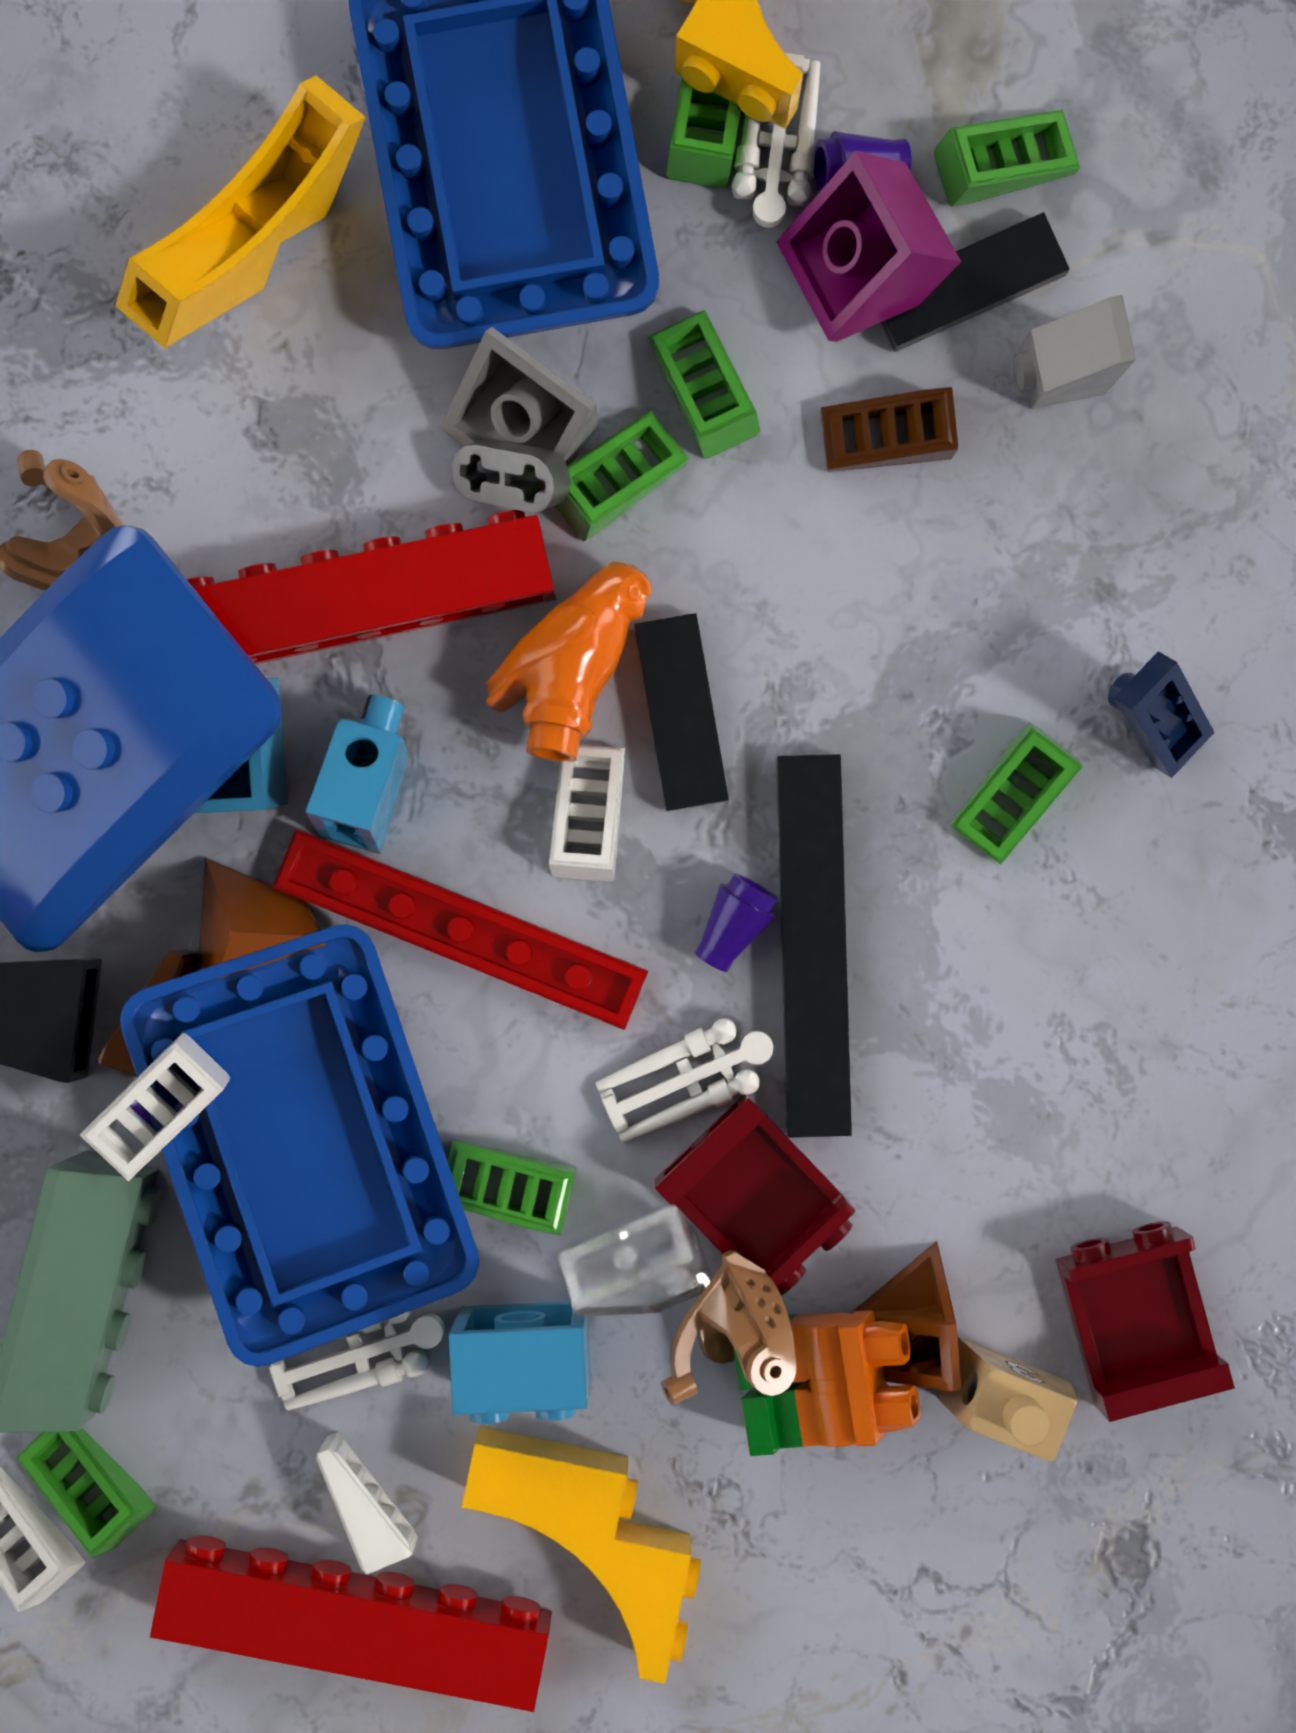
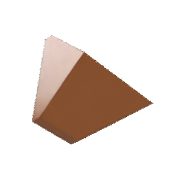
M205 858L198 955L199 970L320 931L312 908L306 901ZM322 943V944H319V945H316V946H313V947H310V948H307V949H304V950H301V951H298V952H295V953H292V954H289V955H286V956H283V957H280V958H277V959H274V960H271V961H268V962H265V963H262V964H259V965H256V966H253V967H250V968H247V969H244V970H241V971H238V972H235V973H232V974H229V975H226V976L217 978V980H218V979H221V978H224V977H227V976H230V975H233V974H237V973H240V972H243V971L252 969V968H256V967H259V966H262V965H265V964H268V963H271V962H274V961H278V960H281V959H284V958H287V957H290V956H293V955H297V954H300V953H303V952H306V951H309V950H312V949H316V948L325 946L326 944H325V943Z
M936 1241L854 1311L848 1313L853 1314L855 1311L874 1310L876 1321L904 1323L907 1325L911 1346L910 1359L905 1365L883 1366L885 1382L955 1392L962 1389L957 1325L938 1242Z

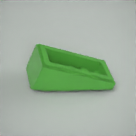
M682 78L666 170L668 178L716 188H725L728 185L741 110L737 104L714 92H700L692 88ZM691 100L728 106V109L691 103ZM687 125H689V126L701 127V128L712 129V130H717V131H724V133H723V134H718V133L707 132V131H702V130H696V129H691V128H686V127H687Z
M1063 109L952 127L934 150V158L950 207L979 202L1074 175L1080 169ZM1042 134L1049 160H1041L1035 135ZM1014 141H1017L1023 165H1018L1012 145ZM989 148L993 150L998 169H992L987 152Z
M705 310L648 336L649 343L704 458L715 456L759 434L760 427L757 412ZM704 340L705 348L674 362L672 354ZM713 363L715 364L716 369L687 383L684 382V377ZM723 387L726 388L727 393L696 406L695 400Z
M650 410L567 466L571 480L569 493L564 501L555 505V507L582 541H586L687 465L689 458ZM640 438L660 462L655 467L649 464L634 445ZM621 454L639 478L632 481L615 458ZM601 470L617 493L610 496L594 474ZM579 485L586 493V495L589 497V499L592 501V503L595 505L594 508L588 502L585 496L581 493V491L578 489Z
M1029 722L951 822V827L1001 865L1083 766L1074 755L1033 723ZM1031 749L1055 767L1049 777L1025 759ZM1015 769L1040 788L1034 797H1031L1008 779ZM998 789L1024 809L1018 818L992 799V796ZM982 809L1008 829L1002 839L975 819Z
M459 1140L452 1141L448 1164L465 1211L561 1236L577 1167ZM467 1159L479 1162L472 1195L460 1192ZM492 1165L504 1168L497 1200L485 1198ZM516 1172L528 1175L521 1206L509 1203ZM540 1179L553 1182L546 1212L534 1209Z
M83 1428L79 1431L41 1432L16 1457L91 1557L116 1548L156 1509V1505L139 1484ZM65 1442L71 1451L53 1468L46 1460ZM81 1463L87 1471L75 1483L70 1485L65 1478ZM98 1484L103 1492L89 1505L83 1497ZM114 1505L118 1513L107 1523L101 1516Z

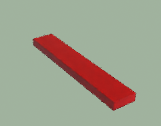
M296 829L272 888L623 1030L626 1029L649 972L634 964L300 829Z

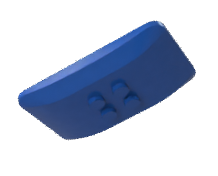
M349 0L351 22L404 315L411 335L421 345L430 349H450L480 343L485 331L491 327L506 338L632 316L645 311L655 301L658 294L659 271L609 0Z
M124 525L113 527L106 532L0 638V920L20 945L33 952H46L62 945L273 735L280 723L282 714L281 702L272 684L154 538L141 528Z
M347 924L332 926L145 988L132 995L125 1003L120 1017L121 1031L137 1077L182 1033L191 1037L230 1076V1080L224 1090L162 1149L227 1345L234 1357L247 1365L256 1367L270 1365L446 1298L470 1285L476 1277L479 1267L478 1250L375 945L368 934L359 927ZM322 943H325V944H326L325 946H322V947H319V948H315V949H312V950H309V951H306V952H303V953H300V954H297V955H293V956H290V957H287V958H284V959H281V960H278V961H274V962H271V963H268V964H265V965H262V966H259V967H255V968H252V969H249V970H246V971H243V972H240V973H236V974H233V975H230V976H227V977H224V978H221V979H218V980H217V978H220V977H223V976H226V975H229V974H232V973H235V972H238V971H241V970H244V969H247V968H250V967H253V966H256V965H259V964H262V963H265V962H268V961H271V960H274V959H277V958H280V957H283V956H286V955H289V954H292V953H295V952H298V951H301V950H304V949H307V948H310V947H313V946H316V945H319V944H322ZM175 1062L170 1066L196 1092L201 1089ZM157 1080L150 1085L176 1112L183 1107ZM150 1114L154 1129L158 1132L163 1125Z

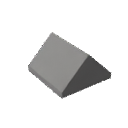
M491 327L485 331L440 429L463 446L482 440L494 439L548 449L557 453L568 466L574 461L599 426L595 403ZM535 470L522 475V480L538 483L541 489L540 492L545 490V480L538 479Z

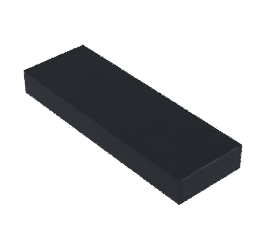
M1040 213L957 250L956 253L961 263L919 306L881 322L894 352L1065 277L1070 268L1045 213Z
M697 613L635 623L634 628L666 812L729 801Z

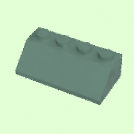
M90 1151L81 1152L47 1167L0 1349V1433L79 1431L96 1413L102 1414L105 1411L115 1380L114 1375L107 1374L112 1350L119 1351L121 1349L130 1324V1313L123 1312L128 1288H136L146 1262V1251L139 1249L144 1226H152L161 1204L162 1189L155 1187L159 1169L144 1166L130 1181H127L100 1154Z

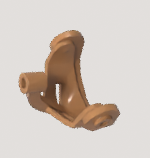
M25 450L17 457L21 481L27 486L35 487L42 484L50 488L55 494L71 502L84 516L64 537L57 540L43 542L14 536L9 541L1 544V571L16 581L46 591L101 536L113 527L124 525L100 489L94 476L89 475L85 469L65 459L52 460L45 467L43 456L40 452Z
M732 1250L721 1254L722 1264L720 1269L685 1315L676 1331L670 1355L673 1376L661 1382L664 1395L672 1406L698 1393L690 1370L692 1347L698 1335L701 1351L715 1363L724 1364L732 1362L735 1359L734 1347L747 1382L764 1395L774 1396L781 1394L790 1387L795 1378L794 1338L787 1309L781 1294L764 1269Z

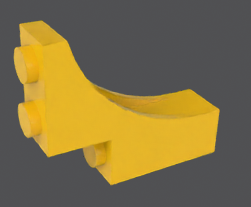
M679 0L682 2H694L695 5L676 35L674 72L681 75L692 88L703 93L714 92L737 104L750 118L760 122L770 121L786 129L798 109L803 73L786 56L774 39L764 20L758 1Z
M317 75L301 82L271 132L235 177L207 205L182 226L129 258L115 307L165 349L262 291L266 285L280 244L328 216L366 117Z
M480 1426L474 1444L461 1508L493 1514L531 1527L555 1540L574 1554L598 1578L620 1610L636 1653L639 1678L665 1684L670 1660L681 1662L684 1653L688 1622L678 1620L683 1597L694 1599L699 1579L701 1559L691 1557L690 1534L619 1520V1517L631 1520L638 1480L627 1478L628 1456Z

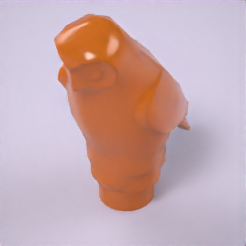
M612 561L593 575L576 593L557 605L516 644L496 672L485 682L487 686L486 691L490 694L486 699V704L495 711L504 712L526 696L527 705L522 711L525 725L530 729L526 752L530 755L558 762H574L577 760L580 739L586 737L592 728V716L595 711L596 701L616 670L626 643L629 625L632 621L642 617L646 599L652 593V585L647 575L634 565Z

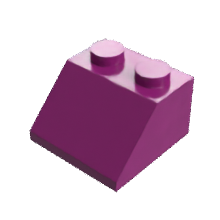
M855 151L776 241L828 341L833 342L843 340L919 306L961 263L959 256L906 162Z

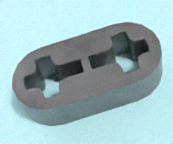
M494 439L478 441L459 449L453 458L451 468L453 481L458 491L465 498L474 502L528 513L540 512L563 502L569 493L571 484L569 469L565 461L557 453L548 449ZM481 460L483 468L498 471L499 477L487 481L486 474L478 471L477 462ZM535 470L536 477L540 480H545V490L540 492L541 489L538 483L522 480V475Z

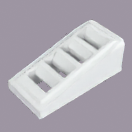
M579 745L576 761L560 762L549 858L552 876L603 882L614 881L625 748ZM574 768L610 771L609 781L573 778ZM572 794L607 797L606 805L571 803ZM569 821L604 823V831L569 829ZM567 846L602 850L601 855L568 853Z
M182 1033L82 1131L80 1136L127 1181H130L224 1090L230 1080V1076L191 1037ZM174 1062L201 1087L198 1092L170 1067ZM157 1080L183 1107L176 1112L150 1085ZM135 1100L163 1125L158 1132L130 1107ZM115 1119L120 1121L144 1144L138 1152L109 1127Z
M336 1432L326 1436L315 1458L361 1571H365V1574L368 1575L411 1556L418 1539L414 1528L340 1433Z
M0 1466V1526L10 1517L16 1524L7 1534L0 1538V1587L16 1610L20 1612L39 1605L48 1599L86 1562L70 1540ZM27 1539L31 1547L21 1557H18L13 1550ZM41 1560L46 1569L36 1577L30 1570Z

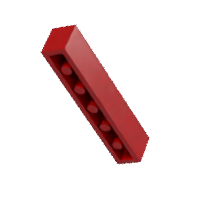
M508 510L493 514L487 518L488 525L463 530L461 523L434 526L425 531V539L401 544L400 537L397 536L373 539L363 544L364 552L339 557L337 550H321L308 553L300 558L302 565L277 570L274 563L255 564L238 570L239 578L215 583L214 578L209 576L187 579L255 665L557 600L538 515L526 517L525 512L518 510Z
M203 1535L192 1536L187 1540L180 1539L164 1561L149 1638L530 1712L535 1710L549 1638L552 1611L540 1609V1605L532 1599L509 1596L505 1597L503 1601L478 1597L477 1592L472 1588L458 1584H445L440 1589L416 1585L411 1577L397 1572H382L376 1577L351 1572L352 1569L349 1565L335 1560H319L314 1562V1564L288 1560L289 1556L285 1552L273 1548H255L251 1552L225 1548L226 1543L221 1539Z

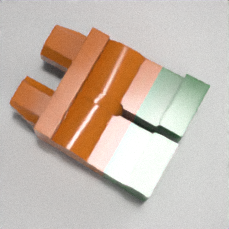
M874 1310L855 1311L853 1314H788L794 1338L796 1374L790 1387L781 1394L774 1396L762 1394L747 1382L736 1350L733 1347L740 1390H749L741 1398L750 1456L773 1455L783 1448L820 1445L826 1447H842L856 1444V1446H876L886 1432L914 1427L921 1417L918 1391L915 1385L886 1386L883 1366L905 1365L910 1359L911 1346L908 1327L904 1323L876 1321Z

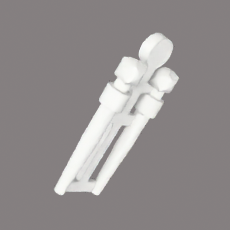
M785 53L803 74H807L798 135L785 134L786 129L776 124H773V132L760 131L761 122L745 114L741 145L736 149L734 169L738 173H736L732 182L733 197L742 200H752L757 189L756 179L766 182L765 192L760 193L755 198L752 209L755 221L760 226L766 228L779 225L785 216L786 202L778 194L779 184L789 183L786 191L788 205L806 207L811 197V185L808 181L814 177L815 156L812 152L816 128L821 63L816 60L804 59L805 55ZM758 146L771 147L768 168L759 169L761 150ZM783 149L796 150L790 158L789 173L781 170Z
M722 1018L717 1020L712 1028L704 1031L701 1027L684 1035V1040L659 1050L595 1082L603 1105L622 1143L683 1120L714 1105L718 1109L734 1102V1096L740 1093L742 1095H749L757 1091L760 1083L757 1073L753 1069H744L739 1071L734 1079L732 1066L745 1060L755 1065L767 1062L772 1056L774 1048L770 1036L763 1031H751L742 1039L740 1048L726 1053L719 1044H727L733 1041L736 1037L737 1029L732 1020ZM713 1048V1060L692 1068L688 1056L693 1055L696 1058L712 1051ZM676 1062L680 1072L679 1075L621 1101H617L612 1090L613 1087ZM721 1072L725 1078L707 1085L708 1090L703 1092L698 1081ZM687 1087L690 1098L629 1127L624 1116L625 1113Z
M411 1311L351 1333L349 1336L346 1335L350 1349L289 1369L286 1368L284 1359L270 1364L269 1370L278 1397L282 1398L285 1409L289 1411L347 1395L378 1384L385 1387L402 1381L403 1375L406 1374L408 1377L422 1375L429 1367V1361L423 1349H432L440 1343L445 1334L444 1322L436 1314L424 1313L413 1322L411 1329L398 1333L393 1324L406 1321L411 1314ZM384 1328V1338L363 1344L359 1332L363 1331L364 1334H368ZM416 1344L418 1347L423 1348L410 1351L403 1358L402 1347ZM391 1352L392 1358L376 1362L375 1367L371 1368L368 1358ZM355 1363L358 1372L356 1374L298 1395L294 1392L292 1386L294 1382Z

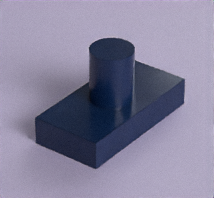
M1159 651L1136 675L1124 673L1119 676L1109 690V704L1122 712L1153 767L1170 778L1215 733L1178 663Z

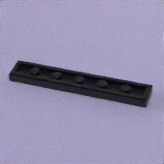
M841 754L777 756L776 776L788 1138L852 1136Z

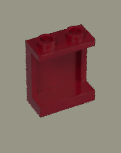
M747 1094L742 1095L654 1179L655 1189L672 1207L676 1205L722 1254L732 1250L764 1269L765 1273L773 1280L781 1296L795 1286L803 1277L807 1269L802 1263L820 1246L825 1252L831 1250L849 1233L853 1224L848 1219L856 1211L850 1201Z
M1154 1222L1139 1226L1132 1230L1134 1238L1109 1244L1107 1238L1085 1240L1070 1247L1071 1255L1055 1259L1095 1407L1109 1422L1235 1389L1229 1364L1216 1353L1189 1253L1196 1250L1193 1236L1177 1226L1171 1228L1170 1222Z

